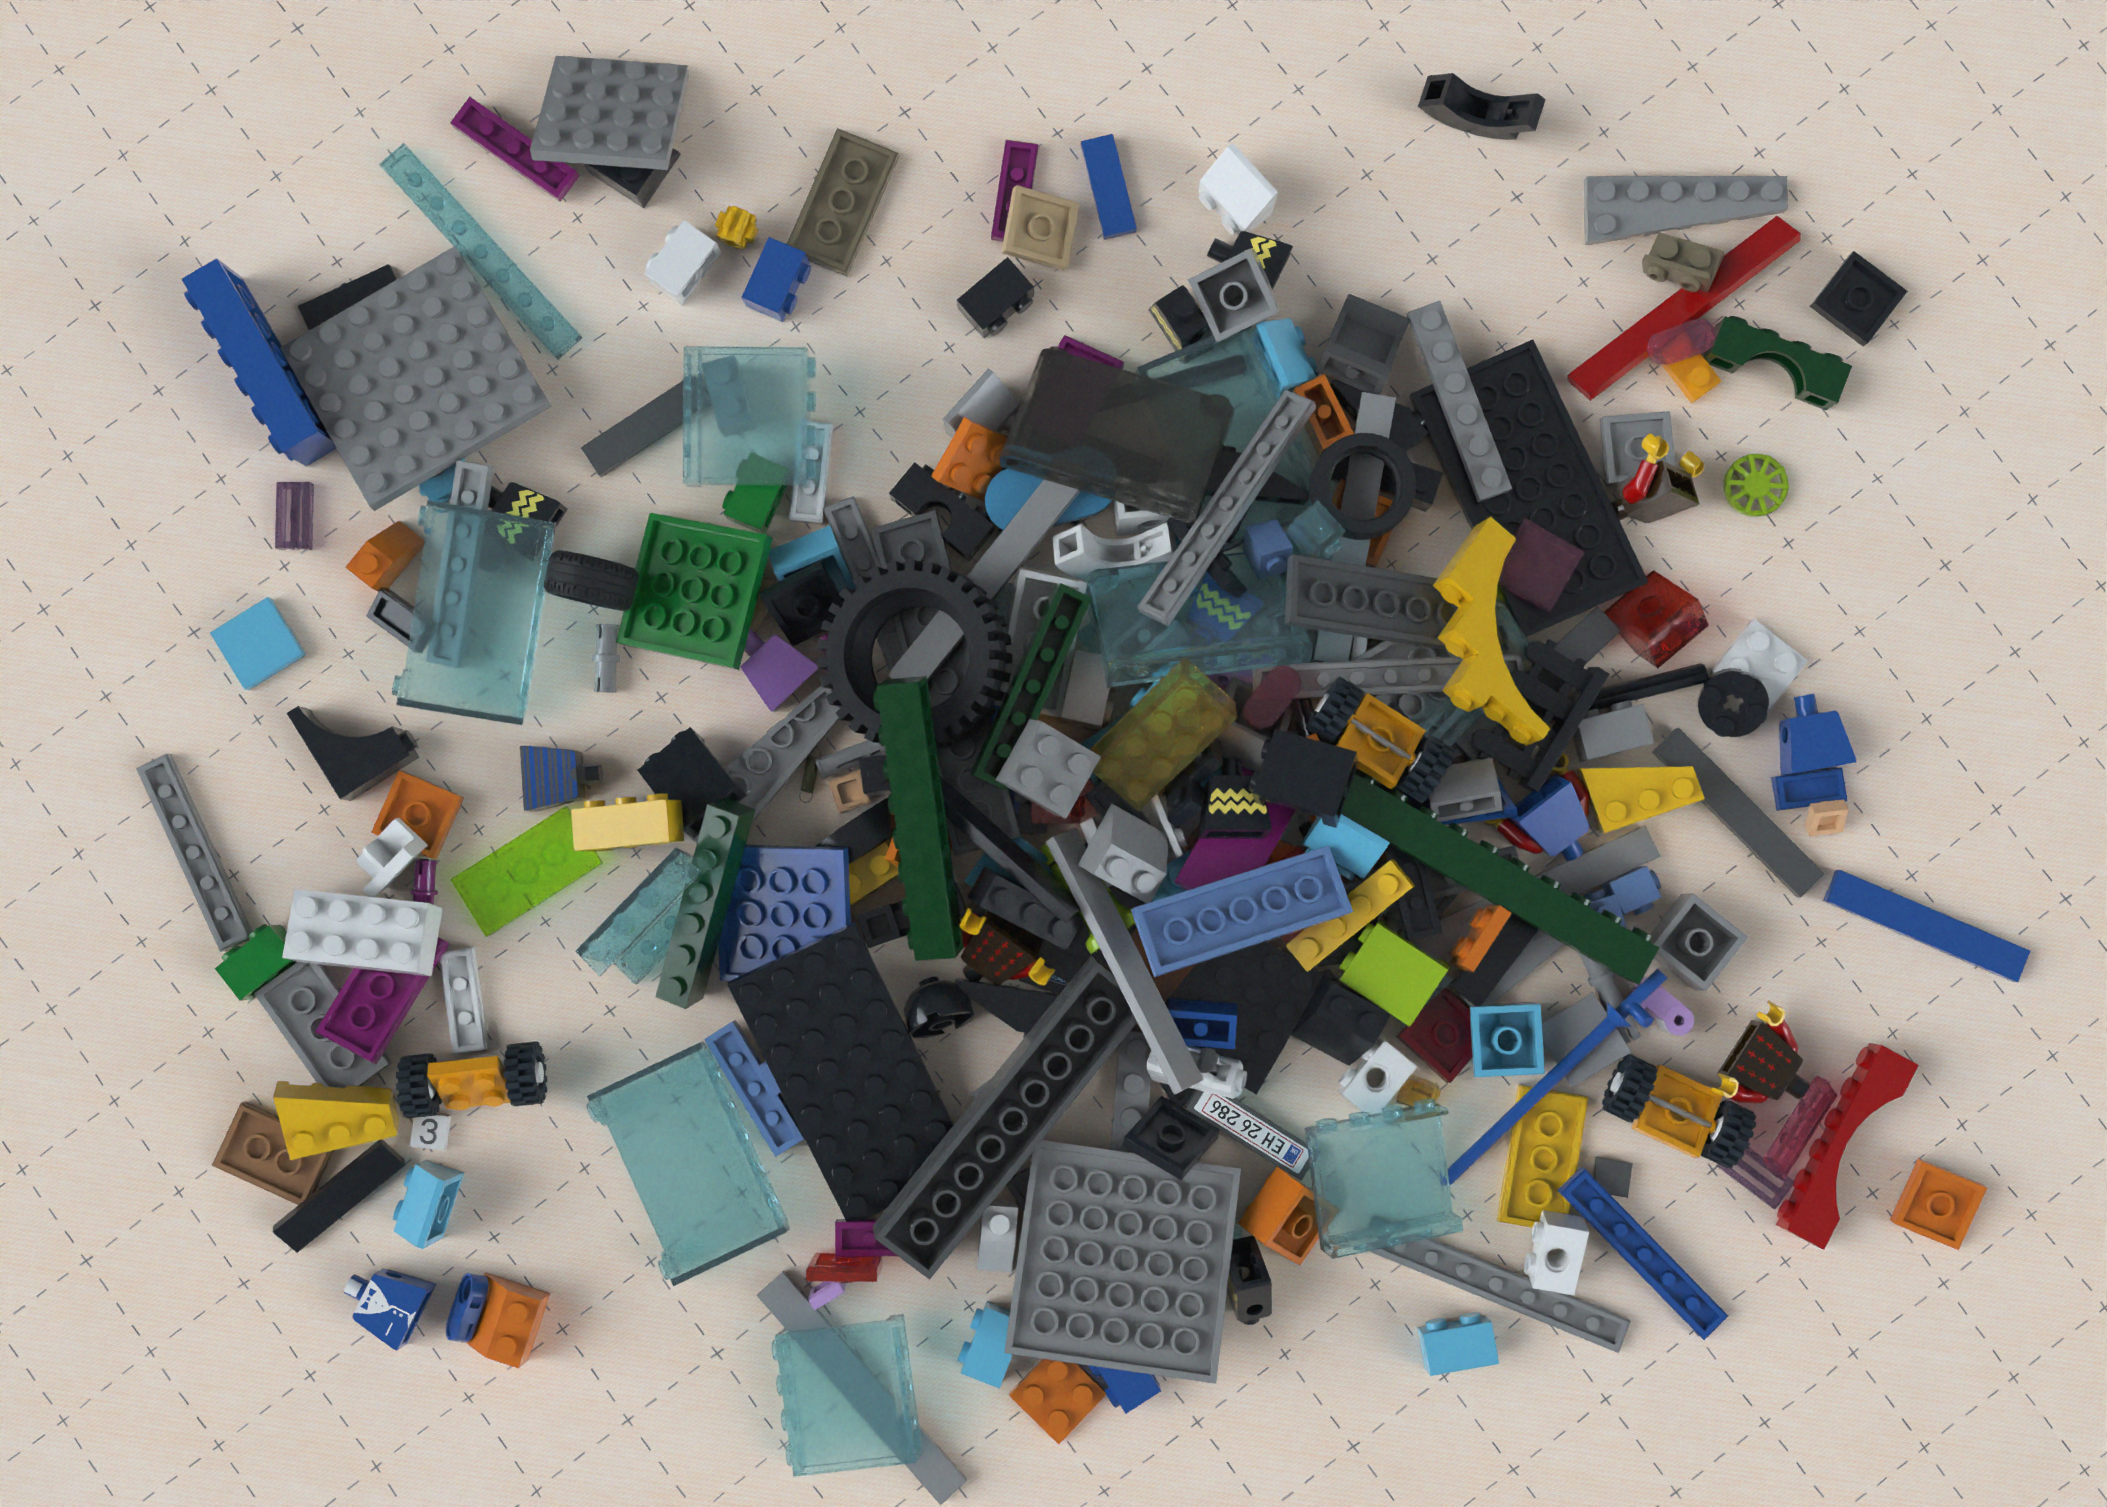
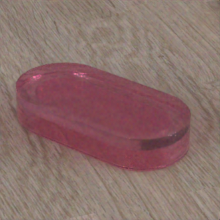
M1703 319L1684 322L1655 333L1648 342V355L1658 365H1669L1708 351L1714 343L1715 331L1713 326Z
M1279 666L1272 669L1244 704L1243 715L1247 723L1255 728H1266L1273 725L1299 693L1301 688L1299 674L1289 666Z

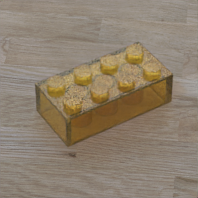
M1184 657L1090 749V751L1101 757L1093 773L1139 812L1237 719L1236 702Z

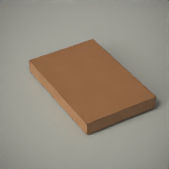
M245 1101L240 1103L212 1166L299 1205L316 1191L334 1150L290 1160L279 1117Z

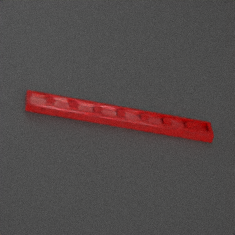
M1775 216L1724 255L1708 292L1701 290L1691 292L1681 288L1567 375L1568 382L1591 401L1800 242L1801 233L1780 217Z

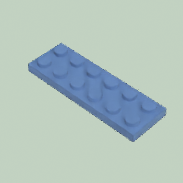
M1326 846L1134 907L1131 912L1155 978L1348 915L1353 910L1330 847Z

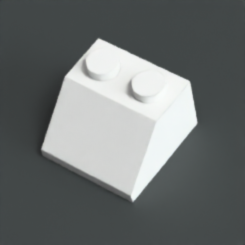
M1233 143L1223 151L1201 178L1198 192L1200 193L1198 197L1202 204L1209 210L1214 209L1222 217V225L1232 235L1235 233L1239 235L1240 231L1251 233L1272 214L1278 191Z

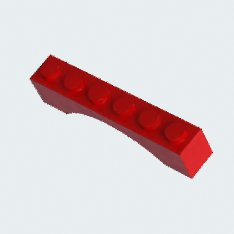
M1869 1043L1867 1047H1864L1859 1052L1856 1058L1857 1068L1852 1077L1847 1078L1840 1090V1095L1842 1096L1836 1108H1832L1827 1114L1824 1121L1826 1128L1823 1134L1811 1145L1809 1149L1810 1159L1806 1167L1796 1174L1793 1181V1187L1795 1188L1789 1200L1783 1201L1777 1212V1217L1779 1218L1776 1223L1777 1226L1823 1250L1840 1220L1836 1200V1180L1839 1163L1847 1143L1859 1125L1871 1113L1905 1094L1919 1066L1883 1045Z

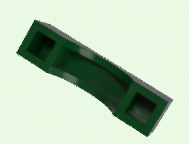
M1725 316L1715 325L1703 355L1709 365L1731 374L1746 362L1763 359L1775 362L1790 375L1794 384L1795 399L1823 410H1828L1839 402L1852 365L1842 362L1843 359L1838 355L1831 353L1821 354L1813 351L1807 343L1801 341L1790 342L1780 338L1779 333L1774 330L1754 328L1749 326L1745 319L1736 316Z

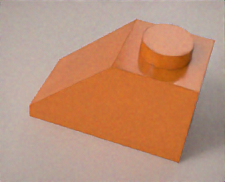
M397 521L367 540L345 568L370 588L379 592L380 588H390L425 545L426 541L401 521Z

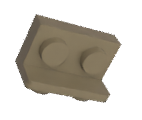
M1659 232L1649 255L1645 254L1642 259L1643 273L1657 282H1665L1667 280L1678 283L1681 288L1687 291L1697 292L1701 290L1708 292L1722 262L1724 252Z

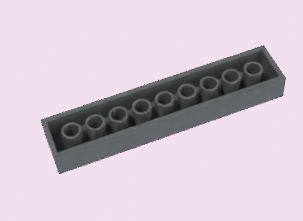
M1092 955L1087 959L874 1223V1238L929 1280L1137 1023L1111 970Z

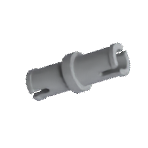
M596 624V654L592 655V661L596 662L594 692L616 693V662H620L616 643L618 625Z

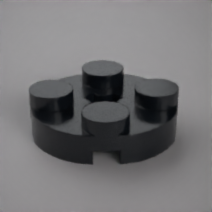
M1728 668L1715 672L1708 677L1700 690L1697 706L1703 723L1714 731L1715 734L1720 737H1741L1755 731L1767 719L1769 697L1764 684L1758 677L1741 671V669ZM1733 694L1736 699H1743V703L1739 704L1738 710L1732 711L1731 708L1725 709L1723 707V704L1728 702L1727 696Z

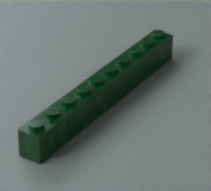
M1361 770L1357 775L1355 774L1342 815L1390 842L1389 844L1489 902L1502 906L1511 912L1512 915L1627 981L1640 984L1660 947L1651 943L1653 936L1636 927L1632 931L1620 925L1622 919L1604 909L1601 914L1589 907L1592 902L1575 892L1568 896L1558 890L1561 884L1543 874L1540 879L1528 873L1530 866L1514 857H1511L1510 861L1505 860L1497 855L1500 849L1484 840L1477 844L1467 838L1469 831L1452 822L1449 826L1442 824L1436 820L1439 816L1436 812L1423 805H1420L1418 809L1406 803L1408 800L1406 795L1393 788H1389L1388 792L1376 786L1377 780Z

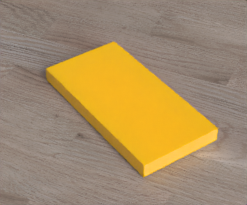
M1518 1084L1515 1104L1533 1087ZM1550 1090L1511 1127L1496 1219L1498 1222L1533 1228L1534 1222L1540 1221L1542 1210L1570 1215L1571 1204L1557 1190L1577 1171L1589 1097Z

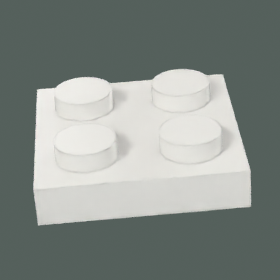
M1752 619L1709 673L1714 674L1723 669L1736 668L1755 675L1766 688L1769 697V711L1808 660L1756 619Z

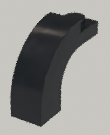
M1454 73L1427 77L1418 107L1432 118L1452 128L1486 138L1516 140L1519 132L1536 131L1546 99L1538 93L1514 96H1499L1485 93L1471 87Z
M888 798L836 830L815 847H847L850 865L877 846L892 839L896 822L895 815H891L889 811Z

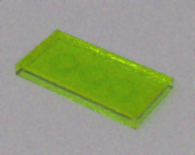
M565 806L450 880L485 937H489L602 865L603 861L596 851H574L571 810L568 806Z

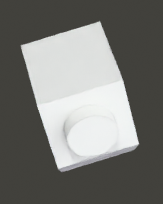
M994 1200L981 1215L977 1270L1012 1272L1018 1206L1015 1201Z

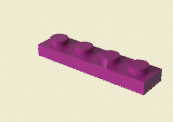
M470 96L450 122L456 130L559 202L562 201L580 176L576 170L564 162L532 160L530 148L533 140Z

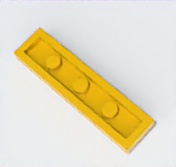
M1391 859L1347 895L1353 910L1352 913L1306 928L1287 943L1286 947L1308 972L1415 885L1394 859Z

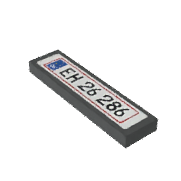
M1195 1089L1185 1105V1109L1217 1127L1220 1131L1302 1181L1319 1154L1316 1148L1236 1098L1231 1099Z

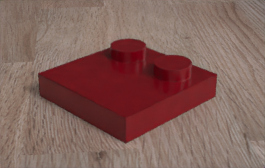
M1443 985L1439 986L1431 995L1410 1027L1406 1025L1396 1036L1446 1083H1451L1473 1057L1470 1009Z

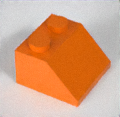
M1277 1166L1273 1173L1265 1180L1264 1186L1253 1202L1246 1208L1238 1224L1265 1246L1301 1265L1339 1208Z
M485 1272L484 1276L488 1279V1293L474 1334L467 1344L485 1358L520 1368L529 1360L551 1293Z

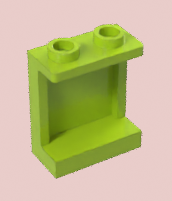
M1379 919L1375 926L1369 922L1358 938L1363 945L1357 954L1350 951L1339 967L1345 971L1340 981L1410 1027L1449 970L1450 964L1440 957L1435 959L1385 926L1386 922Z

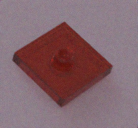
M815 1253L806 1268V1281H835L837 1283L877 1282L883 1267V1256L835 1257V1253Z

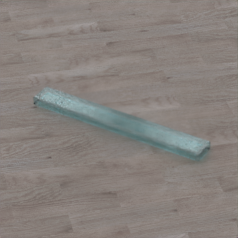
M402 143L379 164L557 360L582 339V336L405 143Z

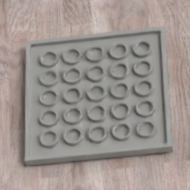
M455 246L280 347L369 507L374 511L454 465L457 460L461 461L552 407Z
M1042 1140L1032 1152L1004 1353L1216 1384L1241 1168L1197 1162L1181 1181L1135 1153Z

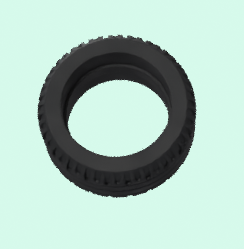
M557 550L551 554L544 580V588L547 593L619 611H627L632 607L638 585L637 582L639 581V574L636 569L613 561L575 552Z

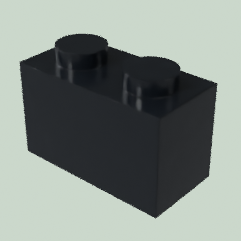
M1007 257L957 299L958 310L983 338H986L990 333L994 336L1008 324L1007 319L1015 312L1021 314L1033 303L1032 298L1034 297V286Z

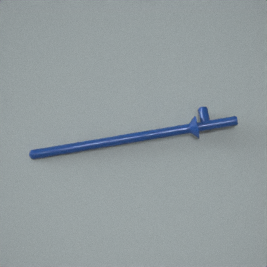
M1657 968L1615 1009L1607 1002V1017L1441 1175V1182L1447 1186L1453 1184L1616 1027H1632L1625 1020L1629 1015L1643 1028L1649 1027L1654 1018L1640 1004L1668 978Z

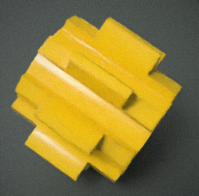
M728 206L725 213L720 211L714 225L718 231L717 239L736 249H745L747 243L753 244L757 235L756 216L736 206Z

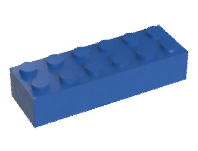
M217 258L183 277L182 281L187 288V291L184 292L187 301L195 310H200L204 317L201 325L212 339L216 338L221 347L217 350L219 356L229 368L233 367L238 377L234 381L245 396H250L254 403L251 410L259 423L262 425L266 424L271 433L268 436V440L278 454L284 453L291 461L296 460L304 466H308L337 449L280 349L282 345L244 279Z

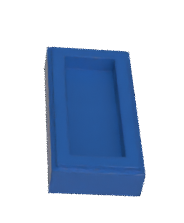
M1842 768L1771 777L1776 811L1808 807L1811 803L1842 799L1847 801Z

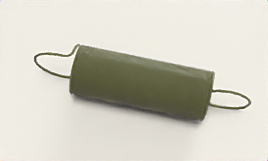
M809 756L806 760L800 791H808L813 796L818 767L815 760L817 757Z

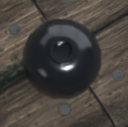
M929 977L920 981V987L910 994L904 1007L905 1021L909 1034H912V1037L916 1039L945 1034L942 1029L954 1024L955 1029L961 1028L975 1017L971 1001L964 991L954 982L948 980L939 981L938 977Z

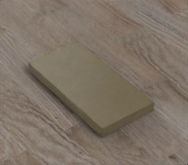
M837 128L787 245L806 252L810 262L848 277L899 159V154Z

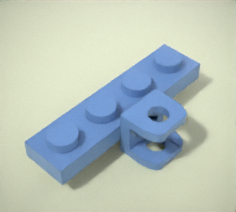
M732 1021L705 1038L706 1044L774 1156L780 1155L804 1140L805 1138L787 1103L780 1094L781 1091L766 1061L764 1063L760 1061L737 1021Z

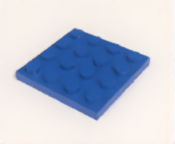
M745 846L718 943L720 981L733 980L851 924L849 855L847 847Z

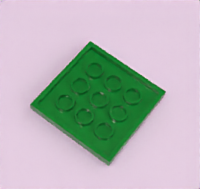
M650 513L635 567L639 574V581L637 582L632 607L623 613L616 643L739 670L773 538L767 534Z

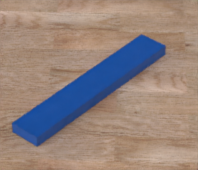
M1835 870L1823 900L1828 904L2011 982L2019 981L2030 954V950L1842 870Z
M1581 1166L1557 1190L1703 1340L1728 1317L1715 1301L1585 1168Z

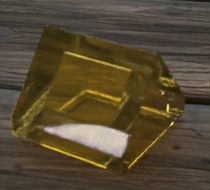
M1411 1074L1400 1088L1396 1102L1429 1113L1439 1098L1441 1090L1437 1083Z

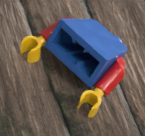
M1562 753L1558 759L1561 762V768L1554 766L1550 772L1553 776L1544 782L1540 791H1532L1515 804L1517 808L1516 817L1484 820L1482 822L1486 825L1495 824L1497 831L1513 846L1516 845V848L1533 854L1544 852L1550 857H1554L1561 852L1567 861H1572L1583 853V848L1577 839L1589 830V823L1586 819L1589 815V792L1575 772L1567 769L1569 759Z

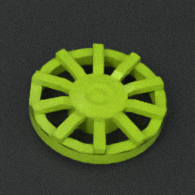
M1748 454L1736 460L1728 468L1723 481V489L1728 503L1737 512L1749 517H1761L1774 512L1782 505L1787 496L1789 484L1784 466H1781L1771 456ZM1754 460L1763 461L1760 471L1756 470ZM1748 461L1751 473H1748L1739 465ZM1769 464L1775 471L1766 475L1765 471ZM1734 470L1744 477L1742 480L1731 479ZM1779 475L1781 483L1770 482V479ZM1731 485L1740 486L1741 492L1733 496ZM1770 488L1781 489L1779 498L1769 491ZM1742 496L1748 498L1745 507L1739 504L1736 500L1741 498ZM1763 496H1767L1775 504L1767 508ZM1758 499L1761 510H1751L1754 500Z

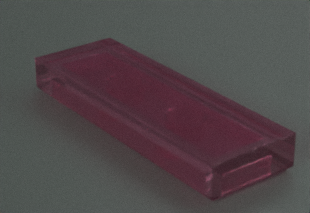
M1819 1076L1813 1079L1807 1092L1801 1098L1765 1154L1763 1162L1774 1176L1785 1180L1837 1098V1094L1828 1080Z

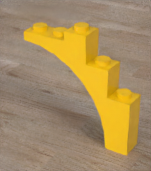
M1490 516L1473 527L1433 584L1447 602L1458 607L1437 638L1445 644L1446 649L1451 654L1463 659L1442 691L1450 697L1451 702L1456 707L1470 712L1481 707L1488 718L1499 722L1509 731L1510 736L1514 740L1527 746L1544 739L1551 728L1530 708L1515 686L1504 662L1497 636L1495 605L1497 585L1502 567L1516 538Z

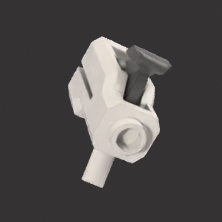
M1187 1046L1204 1079L1189 1088L1231 1099L1237 1098L1242 1094L1247 1080V1071H1243V1065L1240 1060L1220 1056L1212 1048ZM1151 1050L1147 1060V1071L1153 1081L1168 1084Z

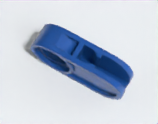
M467 1273L463 1276L446 1323V1337L448 1340L467 1343L472 1338L488 1293V1279L486 1276Z

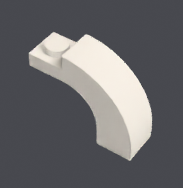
M1165 523L1131 538L1112 540L1098 537L1080 524L1052 537L1055 566L1074 578L1093 583L1116 584L1145 579L1156 575L1155 566L1169 561L1176 551L1175 533L1167 525L1168 523Z

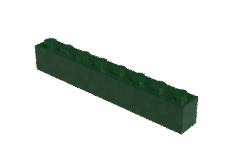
M927 676L886 679L876 686L877 690L874 691L873 699L876 711H880L882 725L879 726L878 735L881 746H885L887 758L884 760L883 771L885 779L890 780L891 794L888 797V807L891 815H895L896 828L893 831V842L895 848L900 851L901 862L898 864V877L905 886L906 895L903 897V912L905 916H909L910 929L907 934L908 946L910 950H914L915 961L952 959L959 955L964 946L960 928Z

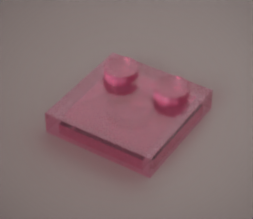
M1524 518L1514 534L1516 540L1505 558L1498 584L1544 611L1549 612L1584 552Z

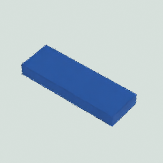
M1113 134L1081 141V149L1104 240L1135 233L1137 228Z

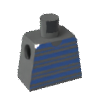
M520 746L524 811L538 812L584 800L585 785L601 784L603 781L601 764H583L582 752L569 749Z

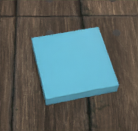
M269 597L210 632L242 687L248 691L306 655L274 601Z

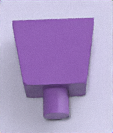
M750 628L744 649L750 658L740 668L768 709L773 712L818 667L816 663L778 635L774 634L765 643Z

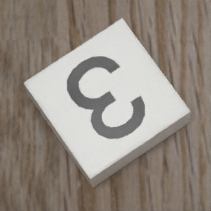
M437 1113L435 1116L413 1118L409 1147L446 1150L451 1115Z

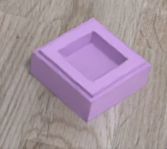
M841 1274L833 1275L810 1290L808 1301L814 1311L844 1293L846 1283Z

